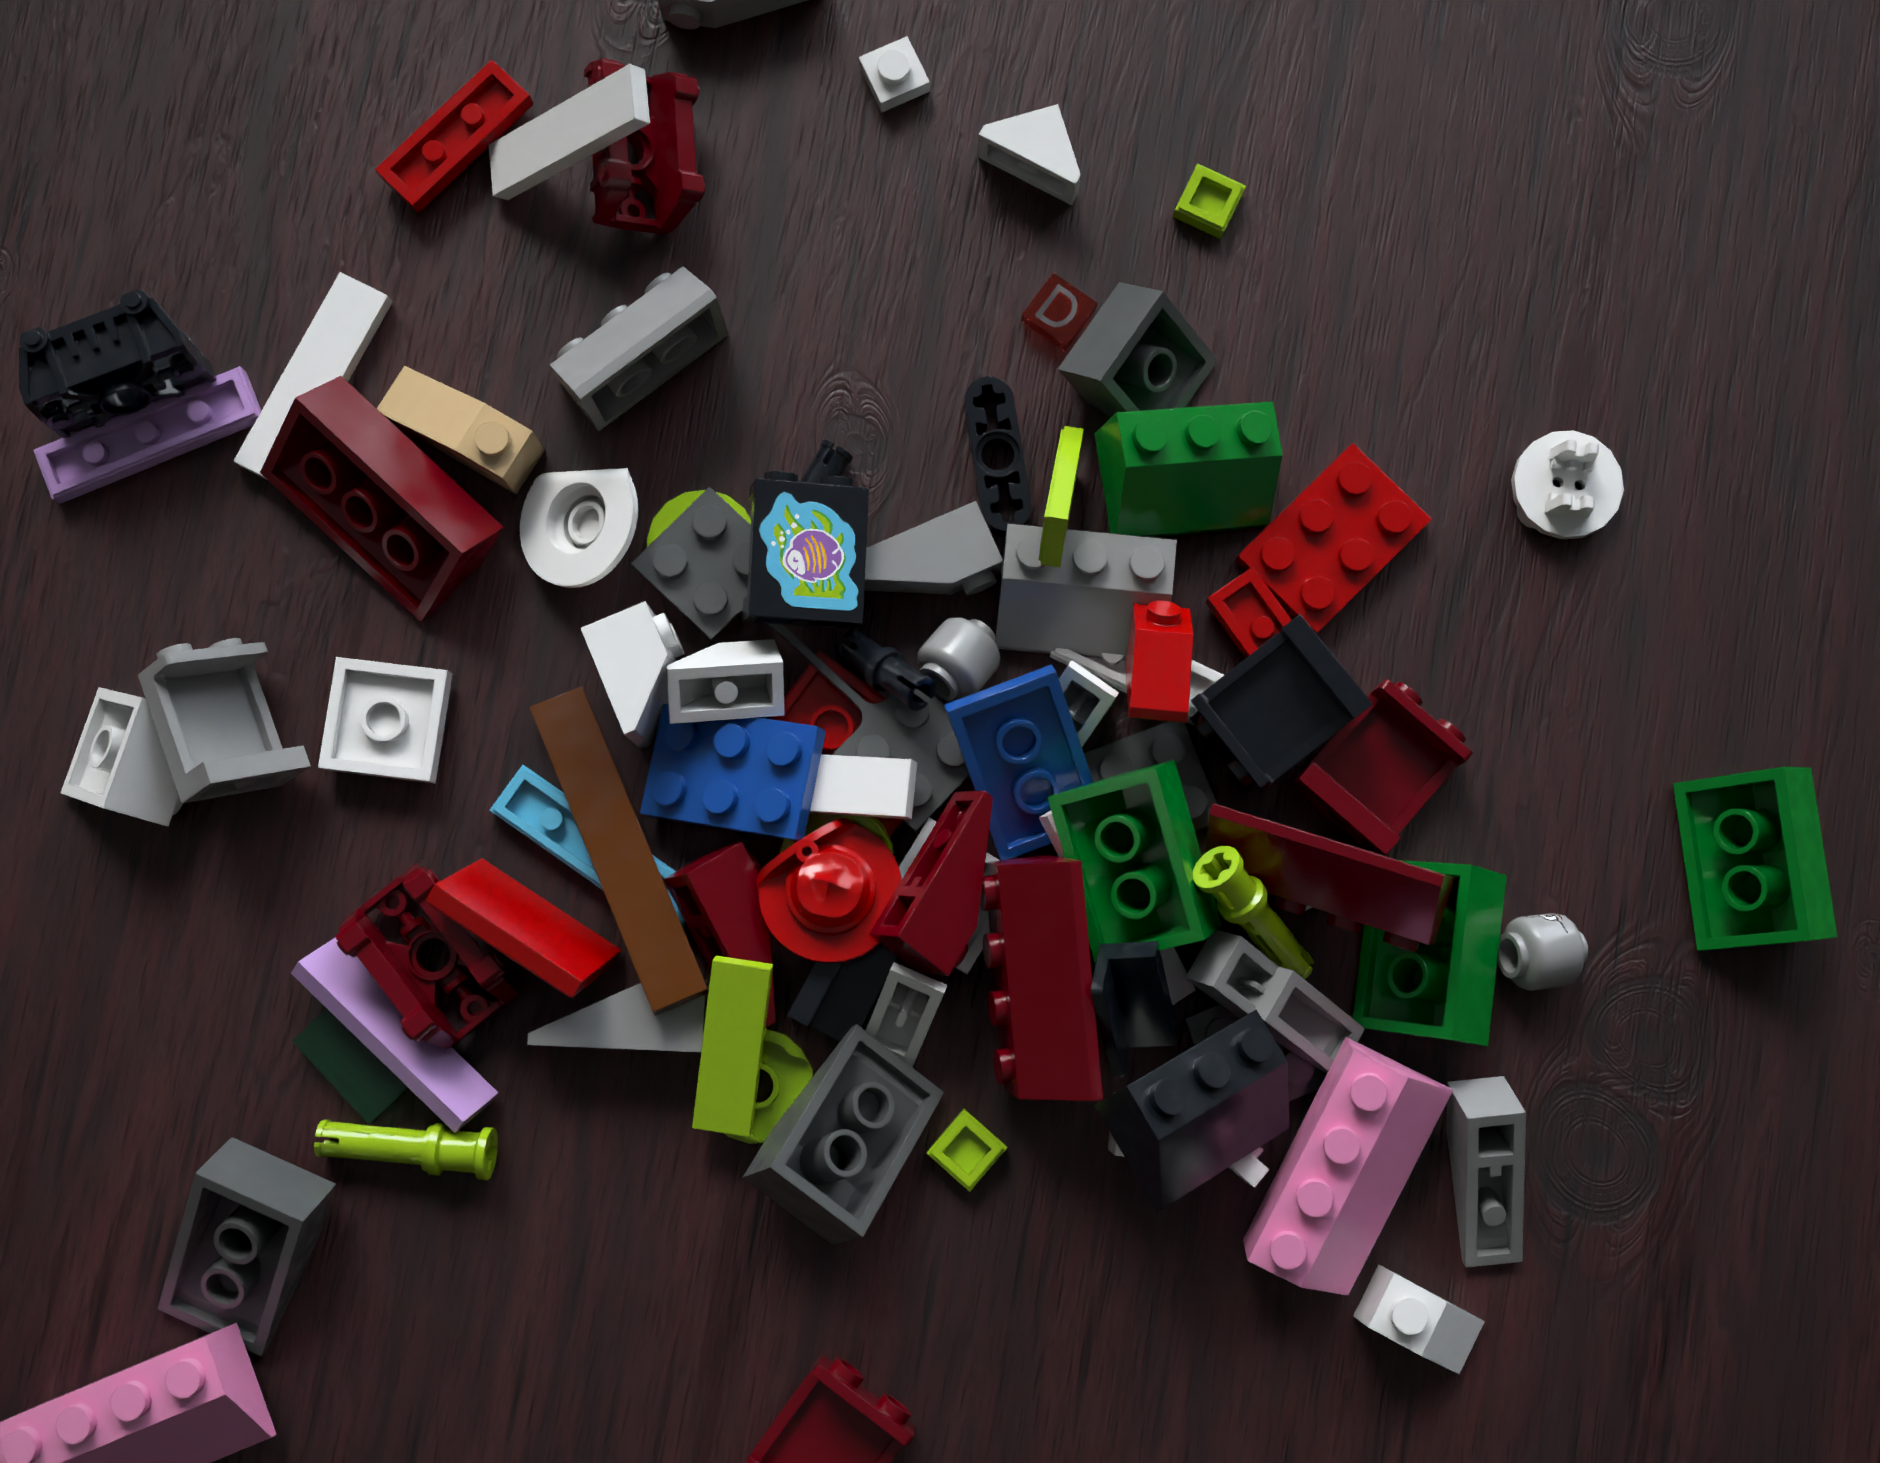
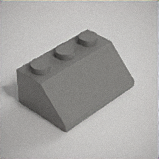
M682 266L672 275L671 273H664L656 277L646 287L645 295L630 306L621 305L610 311L603 318L601 327L585 339L576 338L567 343L558 352L557 360L551 363L550 366L559 382L595 428L600 431L729 334L717 296L707 285Z
M1008 524L1004 546L995 641L998 649L1051 654V651L1061 648L1069 649L1084 657L1102 658V653L1124 655L1122 660L1125 661L1133 603L1148 605L1153 601L1171 602L1177 540L1067 529L1061 568L1040 565L1041 561L1038 560L1043 527Z

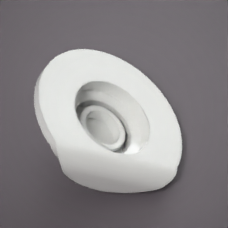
M628 468L549 472L539 475L534 480L521 513L520 540L524 556L538 576L557 586L578 588L597 582L617 566L631 544L638 519L637 493Z

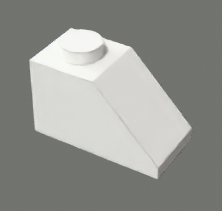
M774 639L717 643L666 666L670 724L784 716L783 660Z
M1379 1264L1353 1317L1368 1328L1460 1374L1485 1322Z

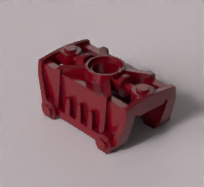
M606 58L590 62L584 69V77L588 78V87L625 67V65L620 63V61ZM675 72L661 73L652 77L646 75L650 124L592 155L594 179L589 185L590 191L594 192L595 196L593 223L631 231L668 234L678 227L696 202H700L703 198L706 185L703 176L696 172L692 109L699 96V86L697 85L696 78ZM627 141L637 151V164H630L628 162ZM642 186L654 200L655 220L646 218L645 207L635 198V193L641 191Z
M416 862L404 871L402 875L365 902L363 906L349 914L338 928L340 932L335 937L338 941L337 946L345 955H350L353 958L357 956L404 1017L400 1021L402 1024L401 1028L410 1040L418 1043L424 1040L425 1043L449 1049L480 1027L517 997L519 993L503 977L507 973L504 968L506 965L498 954H493L489 950L484 953L479 947V943L466 929L428 905V902L425 900L434 884L439 882L440 879L434 871L421 867ZM407 891L429 916L430 925L423 916L414 918L409 912L411 902ZM377 908L387 916L398 917L404 925L399 933L408 945L387 941L367 914ZM433 939L442 940L450 950L448 964L438 972L428 971L423 966L420 957L423 946ZM462 966L468 967L477 982L499 1000L493 1003L486 996L473 994L466 986V983L471 978ZM440 986L447 995L455 992L462 1001L460 1013L466 1026L459 1030V1032L455 1030L439 1009Z

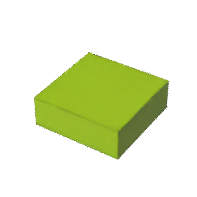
M1197 163L1174 210L1173 217L1221 239L1246 186Z
M963 1109L926 1153L970 1192L1008 1147L966 1109Z

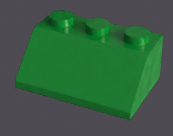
M1273 401L1116 412L1094 433L1111 534L1161 537L1263 528L1270 524L1283 457Z
M1175 760L1119 774L1047 797L1064 857L1081 860L1088 938L1095 965L1100 944L1158 941L1160 950L1203 941L1222 927L1214 897L1211 893L1201 891L1193 880V869L1196 862L1202 857Z
M1778 767L1673 783L1697 951L1837 937L1811 768Z
M1399 860L1454 877L1453 886L1435 943L1427 945L1420 942L1417 952L1383 942L1384 930L1364 924L1353 1019L1369 1030L1488 1046L1507 875L1469 864Z

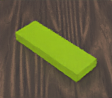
M1065 426L1064 430L1061 429L1044 515L1038 558L1041 561L1040 565L1061 568L1077 478L1083 428Z
M717 955L712 961L692 1124L694 1129L750 1137L774 964Z

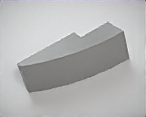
M1220 930L1215 931L1208 937L1185 977L1193 985L1240 1019L1257 1010L1278 1044L1325 1073L1329 1071L1345 1037L1358 1042L1365 1030L1364 1027L1295 971L1279 967L1242 936Z

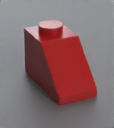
M1153 601L1148 605L1133 603L1125 659L1128 717L1187 723L1193 647L1190 609L1181 608L1169 601Z

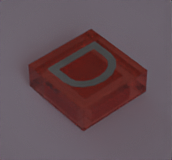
M1053 272L1023 312L1021 321L1060 349L1066 351L1093 315L1098 303Z

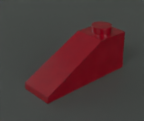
M986 791L954 792L869 934L918 973L949 976L951 971L964 960L968 952L967 943L977 928L993 797Z
M742 842L717 847L663 879L710 970L716 955L772 964L770 930L761 913L759 893L756 887V879L761 866L756 857L749 850L745 849ZM773 972L766 1028L775 1022Z

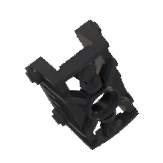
M141 289L123 294L120 304L48 332L43 328L37 327L23 332L20 337L19 390L24 404L41 422L63 438L71 437L70 432L93 423L96 428L103 427L114 415L120 416L136 413L146 408L153 400L172 397L179 398L185 395V388L208 380L212 383L217 380L212 364L192 339L178 328L153 297L150 298Z

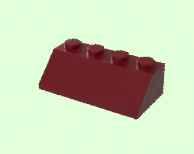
M342 376L295 397L260 471L270 483L421 623L428 619L484 561L504 528Z
M1213 803L1209 813L1205 853L1219 846L1235 848L1243 859V868L1248 875L1260 879L1267 889V893L1273 894L1270 905L1299 915H1304L1306 907L1310 906L1329 913L1326 920L1327 924L1359 934L1362 924L1369 925L1385 931L1383 942L1413 952H1417L1420 942L1427 945L1435 943L1453 886L1454 877Z
M1052 855L985 862V876H983L980 907L982 911H988L990 934H984L983 955L987 968H993L995 991L988 994V1010L992 1025L994 1027L999 1026L1001 1049H996L993 1053L996 1080L998 1084H1004L1005 1091L1018 1099L1103 1100L1096 1015L1091 995L1092 971L1081 860Z

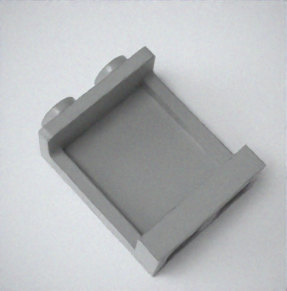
M231 638L214 643L208 648L194 650L192 645L188 643L173 645L160 650L156 654L157 660L138 674L181 803L282 786L311 767L304 745L282 748L255 671V663L268 654L265 642L243 644L240 638Z

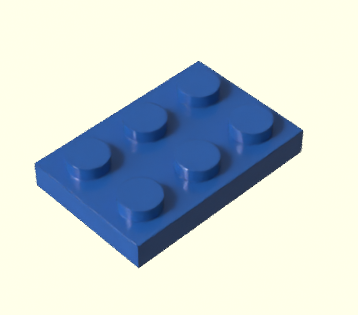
M1049 665L944 705L974 790L986 791L993 797L989 832L1000 860H1009L1051 844L1052 842L1039 819L1040 816L1051 810L1047 797L1093 783L1059 678L1054 667Z
M663 704L640 814L652 818L797 842L805 837L826 730L819 726L758 717L670 724L668 704Z

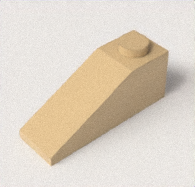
M406 366L403 367L377 407V410L390 422L516 495L545 451L537 436L529 428L486 403Z

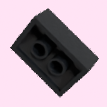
M1257 1010L1094 1105L1157 1212L1289 1129L1288 1060Z

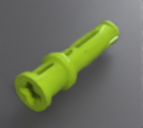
M1219 846L1206 852L1196 862L1193 869V880L1197 887L1205 893L1212 894L1217 900V910L1220 915L1230 923L1239 924L1265 956L1279 967L1293 970L1303 979H1306L1313 970L1309 965L1314 964V960L1294 938V935L1276 912L1268 905L1267 889L1260 879L1249 876L1244 870L1243 859L1239 852L1231 846Z
M323 1119L317 1127L315 1136L337 1138L339 1141L324 1140V1142H314V1152L317 1157L324 1158L327 1156L421 1165L423 1171L428 1172L429 1175L440 1176L443 1171L475 1173L478 1180L487 1181L491 1178L494 1171L498 1152V1134L495 1128L485 1127L481 1132L457 1131L454 1133L445 1123L438 1122L430 1125L425 1131L332 1122L331 1120Z

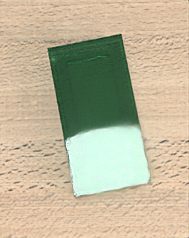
M327 1008L292 1040L368 1124L375 1123L410 1090Z

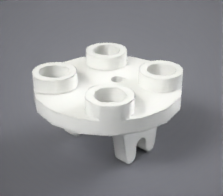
M1574 430L1551 432L1533 441L1517 459L1511 478L1513 501L1517 506L1519 520L1527 527L1535 528L1540 533L1558 539L1583 538L1603 528L1618 511L1624 491L1622 471L1611 450L1595 437ZM1553 480L1559 481L1560 487H1555ZM1575 482L1581 484L1582 490L1576 489Z

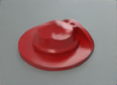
M839 818L803 837L766 864L757 875L756 887L759 893V905L764 921L772 935L782 946L806 960L819 963H841L859 958L880 944L869 934L900 884L902 877L895 857L878 836L849 819Z

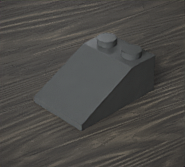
M856 1024L850 1028L773 1127L742 1178L830 1244L836 1245L862 1238L944 1092Z
M231 1137L194 1175L157 1309L208 1333H213L237 1323L246 1350L262 1357L269 1348L323 1229L336 1183Z

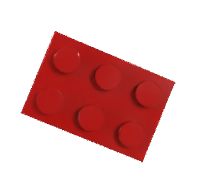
M1352 443L1236 557L1235 561L1245 571L1254 567L1281 606L1293 618L1301 614L1317 634L1432 518Z

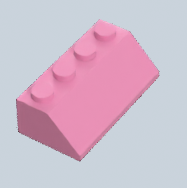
M1345 1037L1243 1238L1247 1261L1301 1288L1348 1296L1453 1090Z
M234 1323L1 1421L0 1463H211L272 1438L277 1434L237 1323Z

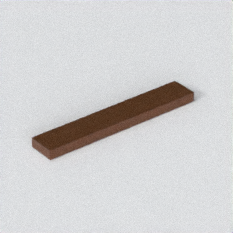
M578 687L530 706L529 708L654 1016L708 994L709 991L583 687Z

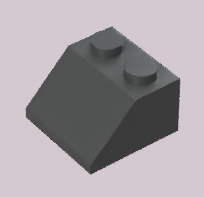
M1119 282L1061 363L1058 370L1087 403L1111 418L1116 412L1185 408L1218 360L1163 291Z

